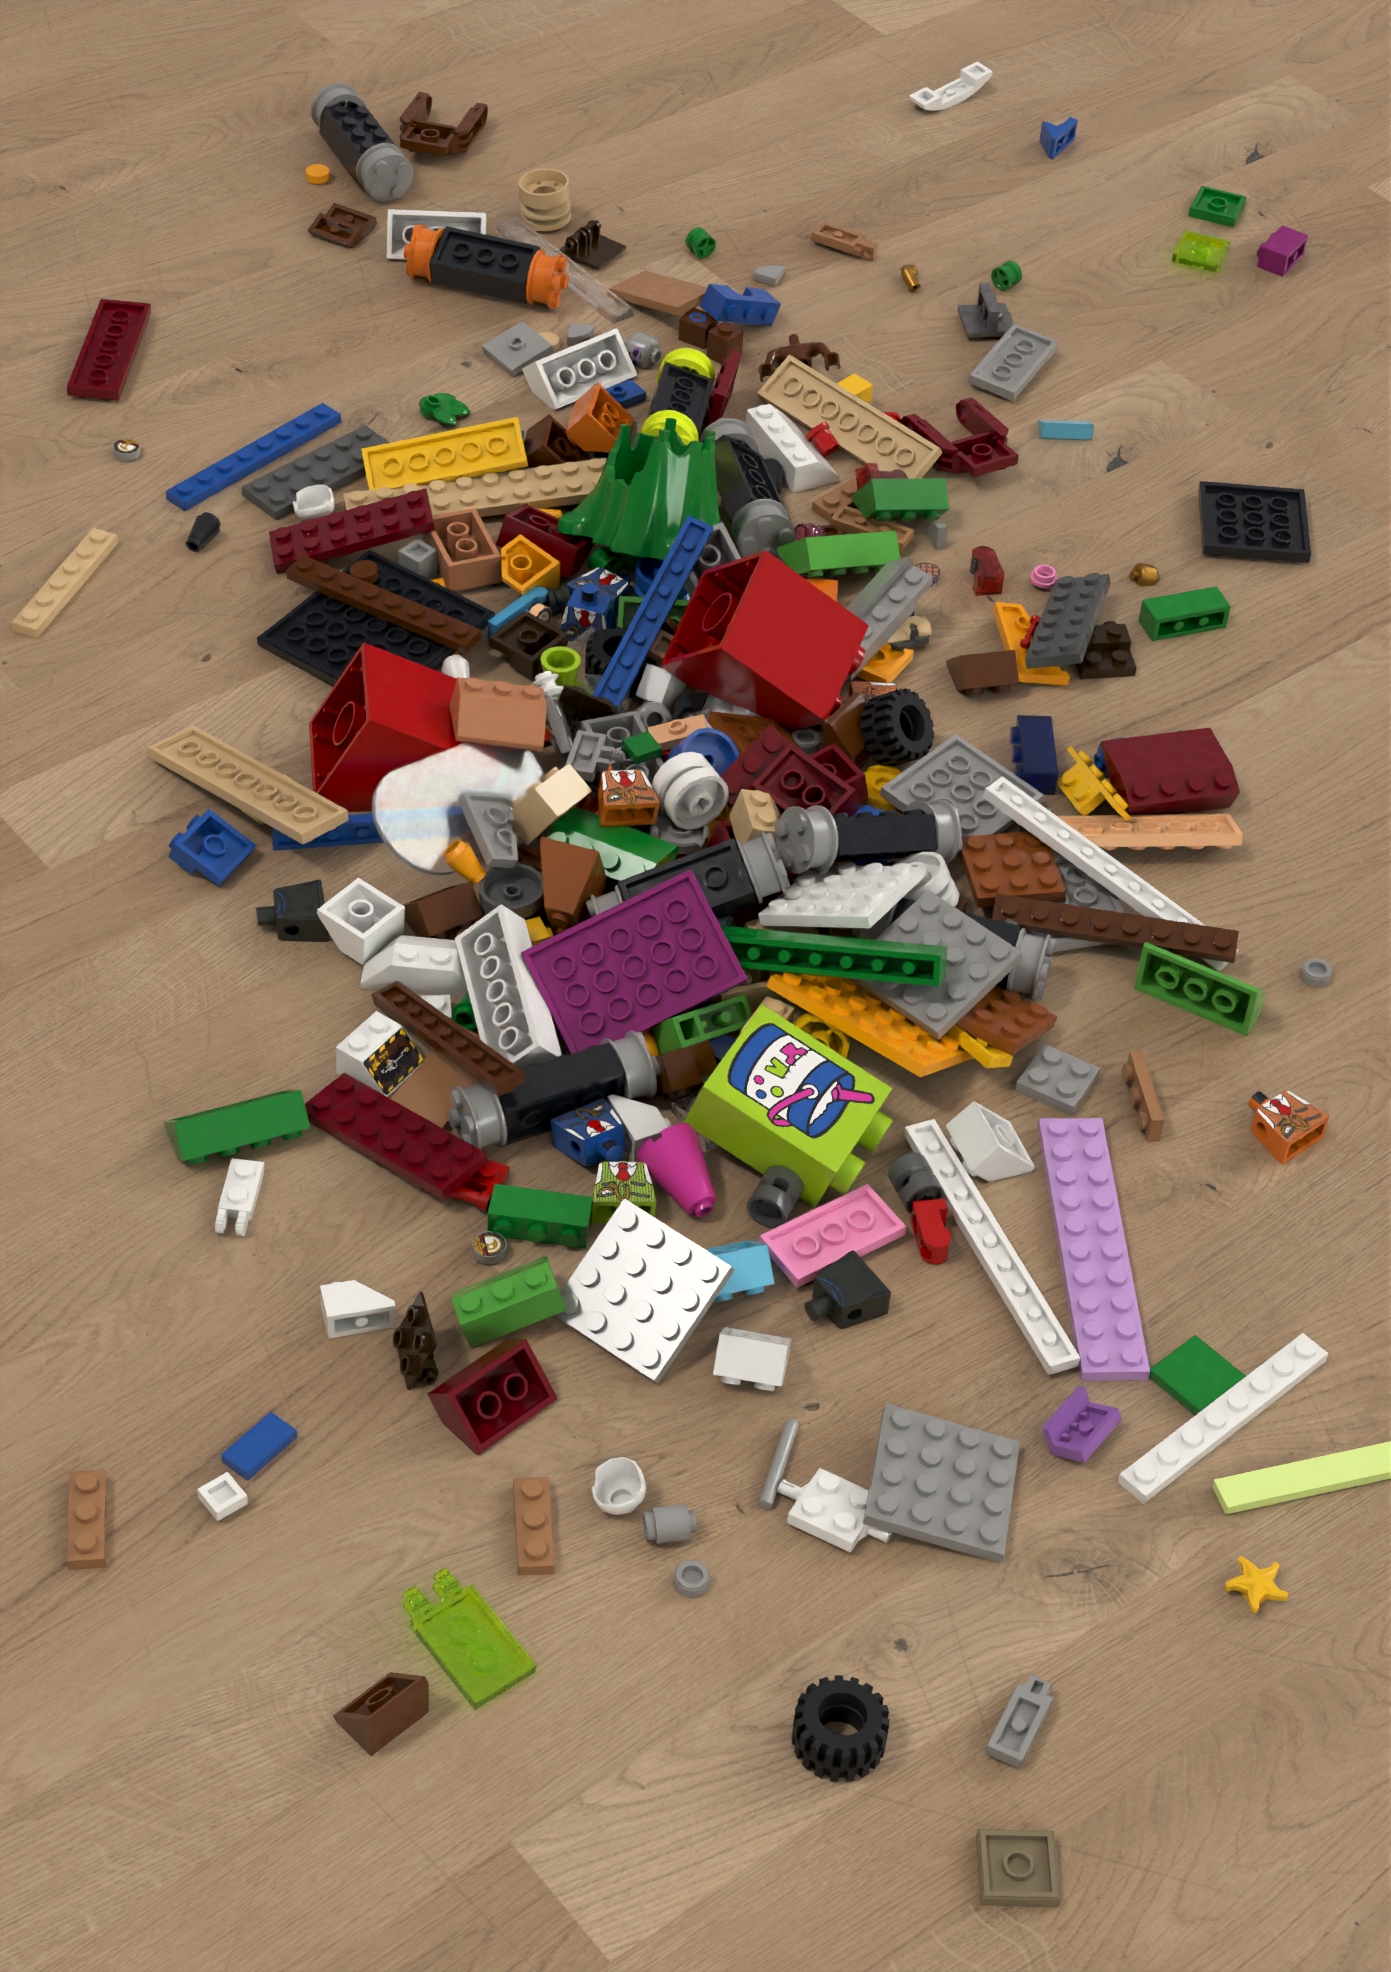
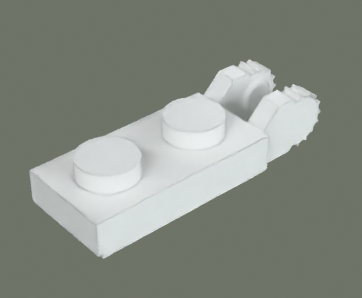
M231 1159L218 1205L215 1222L216 1233L223 1234L228 1218H236V1235H245L248 1221L252 1220L265 1170L264 1162Z

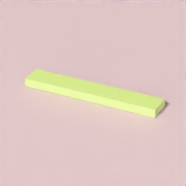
M1391 1441L1214 1479L1212 1488L1225 1515L1391 1479Z

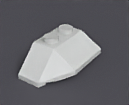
M399 935L364 964L360 989L380 990L399 981L416 994L450 995L452 998H463L468 991L455 940Z

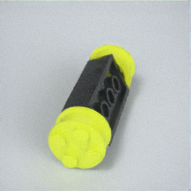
M679 348L671 351L664 357L659 368L656 388L641 433L658 436L659 429H665L666 418H674L677 420L675 430L685 445H688L691 441H699V433L715 381L714 366L705 354L692 348Z

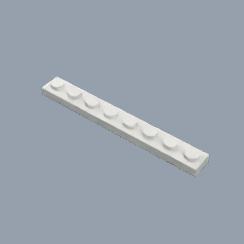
M1304 1333L1300 1334L1121 1472L1118 1483L1142 1504H1145L1324 1364L1327 1360L1328 1352Z

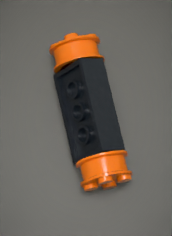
M424 224L415 225L411 241L404 248V258H407L406 274L412 279H415L417 276L428 278L430 283L528 303L530 305L539 302L547 304L549 309L559 307L562 289L566 290L569 282V275L565 274L567 258L563 254H558L556 257L545 255L540 246L448 226L445 229L439 228L437 231L427 229Z

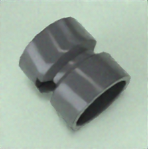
M920 1153L905 1154L896 1159L889 1167L887 1176L895 1191L899 1193L898 1195L908 1213L911 1214L913 1201L944 1198L945 1192L937 1177L933 1174L924 1155Z
M769 1167L747 1202L746 1208L749 1215L754 1221L767 1228H776L783 1225L804 1191L803 1182L795 1172L786 1167Z

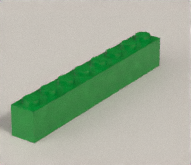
M721 926L742 968L938 987L946 978L948 950L946 946Z

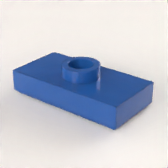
M632 379L605 389L623 408L646 400V391Z

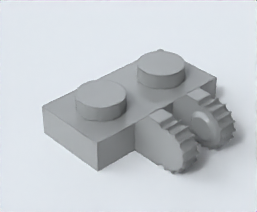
M578 730L565 766L570 763L584 781L593 782L597 771L602 774L604 771H607L612 763L624 762L626 755L618 748L606 746V734Z

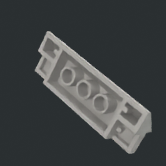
M910 557L887 562L846 607L847 610L869 625L860 645L865 649L864 660L852 675L846 677L849 681H852L917 609V600L933 584V576L911 565Z

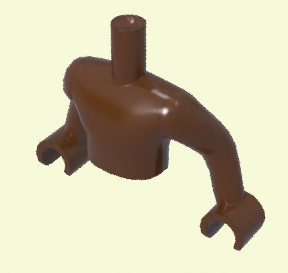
M792 334L789 336V346L776 348L768 352L765 363L759 366L760 381L764 382L763 378L765 376H771L774 373V363H782L789 354L810 368L812 367V358L821 354L824 358L826 371H829V366L836 365L840 369V358L838 353L831 352L824 343H800L798 335Z

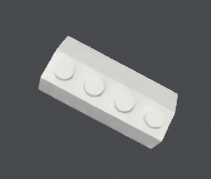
M388 209L387 259L407 260V258H404V248L411 241L414 226L424 224L427 229L437 231L439 228L445 229L448 226L486 235V213Z
M617 328L537 360L522 369L532 393L553 410L576 402L597 382L604 389H607L637 376V372Z
M771 404L747 409L746 424L752 431L753 438L759 448V453L764 459L773 458L779 461L783 466L782 481L792 493L840 480L839 475L811 442H808L806 436L789 417Z

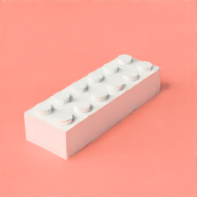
M501 904L455 937V942L480 1040L523 1070L532 1064L539 1065L554 1060L562 1054L550 1010L521 952L532 947L526 922Z

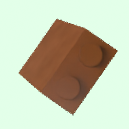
M542 837L540 840L544 907L553 934L557 935L591 918L586 901L591 900V894L595 897L602 896L608 880L599 851Z

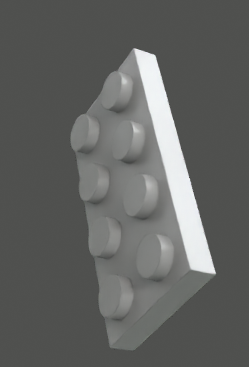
M1013 324L969 374L968 383L997 394L1002 398L1014 401L1058 348L1059 341Z

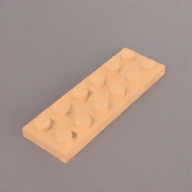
M1230 814L1130 815L1131 819L1128 821L1121 815L1057 816L1102 850H1115L1117 847H1128L1133 850L1158 847L1164 850H1171L1175 846H1186L1190 849L1216 846L1220 849H1230L1243 843V833Z

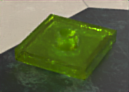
M1184 230L1174 250L1171 262L1218 273L1228 253L1231 241Z

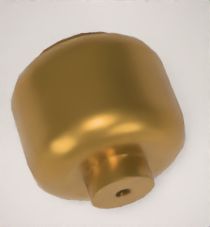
M1138 563L1131 570L1129 577L1130 580L1135 581L1139 586H1151L1157 584L1159 573L1152 564Z

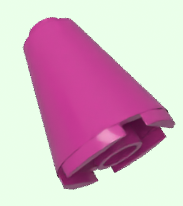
M688 1123L676 1124L660 1131L663 1137L655 1142L651 1138L648 1139L640 1147L636 1157L639 1162H644L647 1165L649 1175L689 1216H706L714 1209L713 1205L716 1203L717 1198L698 1134Z

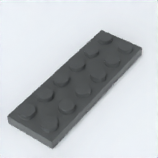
M365 425L242 486V495L273 519L278 520L294 511L293 501L296 502V493L299 490L313 485H327L333 492L365 476L366 471L361 449L390 442Z
M1091 573L1085 577L1076 578L1065 576L1055 581L1025 657L1027 669L1082 663L1111 584L1109 574Z

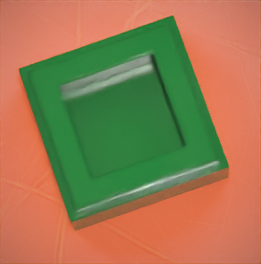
M648 731L622 739V748L636 765L662 756V747Z

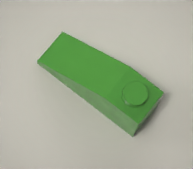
M746 994L664 1020L657 1027L653 1028L660 1053L665 1054L741 1029L752 1016Z

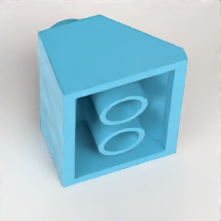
M745 1240L705 1249L735 1269L714 1302L730 1300L733 1298L732 1293L745 1291V1295L762 1293L765 1291L764 1286L774 1284L767 1244Z

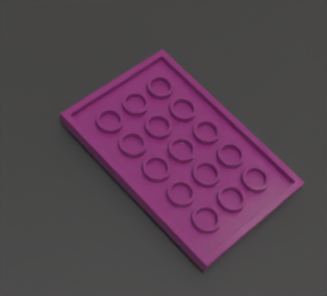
M691 869L521 952L571 1054L583 1051L593 1045L599 1046L600 1042L606 1038L612 1041L622 1039L629 1031L641 1032L643 1034L657 1027L664 1020L679 1016L748 982Z

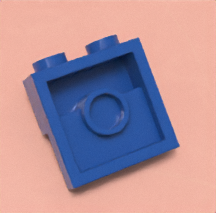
M208 809L201 817L196 815L186 827L187 831L184 834L179 832L169 844L171 852L168 857L191 875L198 870L220 887L254 852L257 845Z

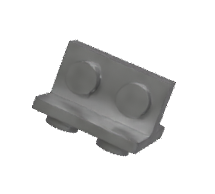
M979 283L977 304L958 305L957 311L968 338L1003 337L1013 325L1006 304L997 303L996 293L992 292L989 283Z

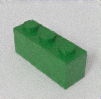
M1215 586L1142 600L1138 621L1151 641L1226 628L1231 606L1218 587Z
M494 1184L488 1210L487 1232L499 1233L504 1238L586 1249L592 1222L593 1197Z

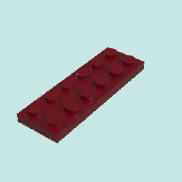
M109 299L100 300L67 384V395L104 400L120 399L151 315V304Z
M425 488L393 498H385L375 503L360 505L346 511L335 512L317 519L306 520L288 527H280L277 530L270 531L269 535L274 567L278 574L285 572L302 555L322 562L436 529L429 495Z
M346 1073L340 1075L305 1103L308 1120L311 1124L442 1200L447 1198L488 1163L487 1153Z

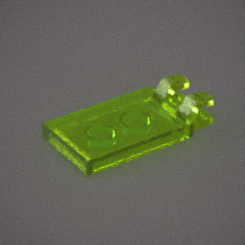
M446 1567L433 1575V1579L436 1582L433 1583L432 1588L442 1600L435 1606H431L416 1585L403 1592L405 1601L402 1602V1606L412 1619L410 1620L411 1630L474 1710H477L536 1672L537 1665L474 1586L470 1584L462 1589L459 1582Z

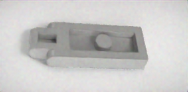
M1032 1674L1026 1685L1018 1683L987 1745L985 1754L1018 1769L1021 1768L1052 1705L1054 1698L1048 1695L1052 1683Z

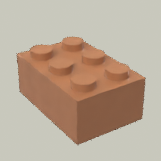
M476 508L434 515L433 519L436 530L423 533V542L437 549L438 573L444 579L445 587L455 592L501 583V555Z

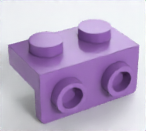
M1078 1386L1043 1426V1433L1050 1454L1085 1463L1122 1418L1119 1408L1090 1402L1086 1388Z

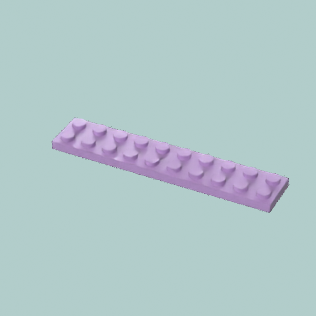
M1039 1118L1038 1133L1074 1345L1080 1356L1078 1366L1080 1380H1148L1150 1368L1103 1119Z

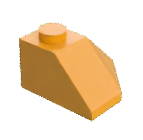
M521 534L501 548L502 581L521 595H524L536 586L556 589L560 585V562Z

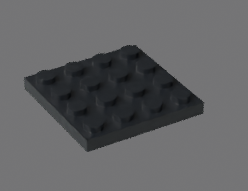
M1199 482L1198 495L1203 554L1310 562L1311 547L1304 489Z

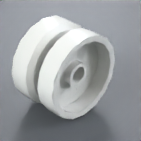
M696 752L681 753L670 758L660 767L652 782V788L660 800V806L678 827L686 830L700 828L710 823L721 813L729 796L728 785L705 757Z
M920 852L911 854L894 864L907 863L912 867H922L924 878L903 898L917 901L927 890H930L955 907L957 905L959 892L941 855L935 852Z

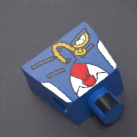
M595 568L566 585L572 595L574 590H581L582 585L585 583L596 584L598 586V594L609 596L613 600L616 619L618 617L619 596H629L631 579L624 570L613 574L603 568Z
M585 583L582 585L581 590L573 591L566 605L560 630L568 634V641L588 645V640L593 638L595 633L603 632V629H614V627H617L613 600L609 596L598 594V586L596 584Z
M598 1099L550 1120L554 1147L582 1165L591 1166L602 1160L617 1162L621 1159L626 1148L623 1125L606 1099Z

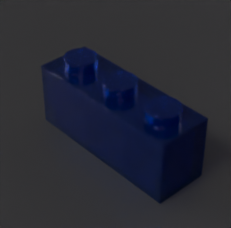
M1017 715L1016 726L1010 729V744H1015L1012 748V762L1017 763L1014 768V774L1043 795H1055L1059 772L1052 717Z

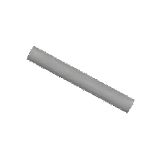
M788 1419L785 1422L758 1502L759 1507L764 1510H770L773 1506L799 1427L798 1422L792 1419Z

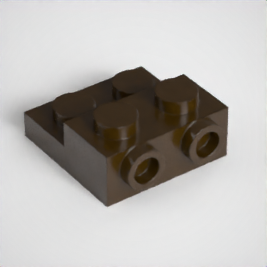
M524 611L489 637V646L510 657V667L530 678H534L536 675L543 673L541 664L542 653L552 647H568V634L535 615Z
M1107 621L1103 625H1095L1082 663L1076 664L1081 679L1135 676L1136 665L1130 651L1131 638L1125 624Z

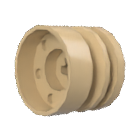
M544 168L527 172L520 178L518 184L521 200V220L527 228L535 231H553L564 227L570 222L572 218L569 200L570 186L566 174L555 169Z

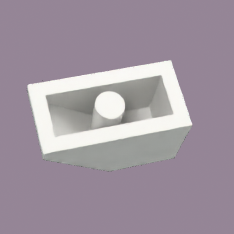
M647 663L635 696L644 699L643 704L658 702L670 708L686 687V684L665 669Z
M614 1094L608 1096V1104L623 1125L625 1149L631 1155L633 1162H637L636 1155L640 1147L650 1138L655 1142L663 1137L660 1131L670 1127L671 1123L667 1118L662 1117L655 1106Z
M355 1280L320 1285L321 1310L328 1339L396 1327L394 1300Z

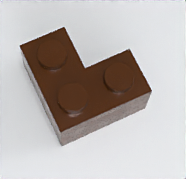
M709 1040L655 1056L659 1064L660 1074L656 1075L657 1090L654 1097L664 1095V1099L668 1100L699 1089V1083H702L701 1078L711 1075L717 1067Z

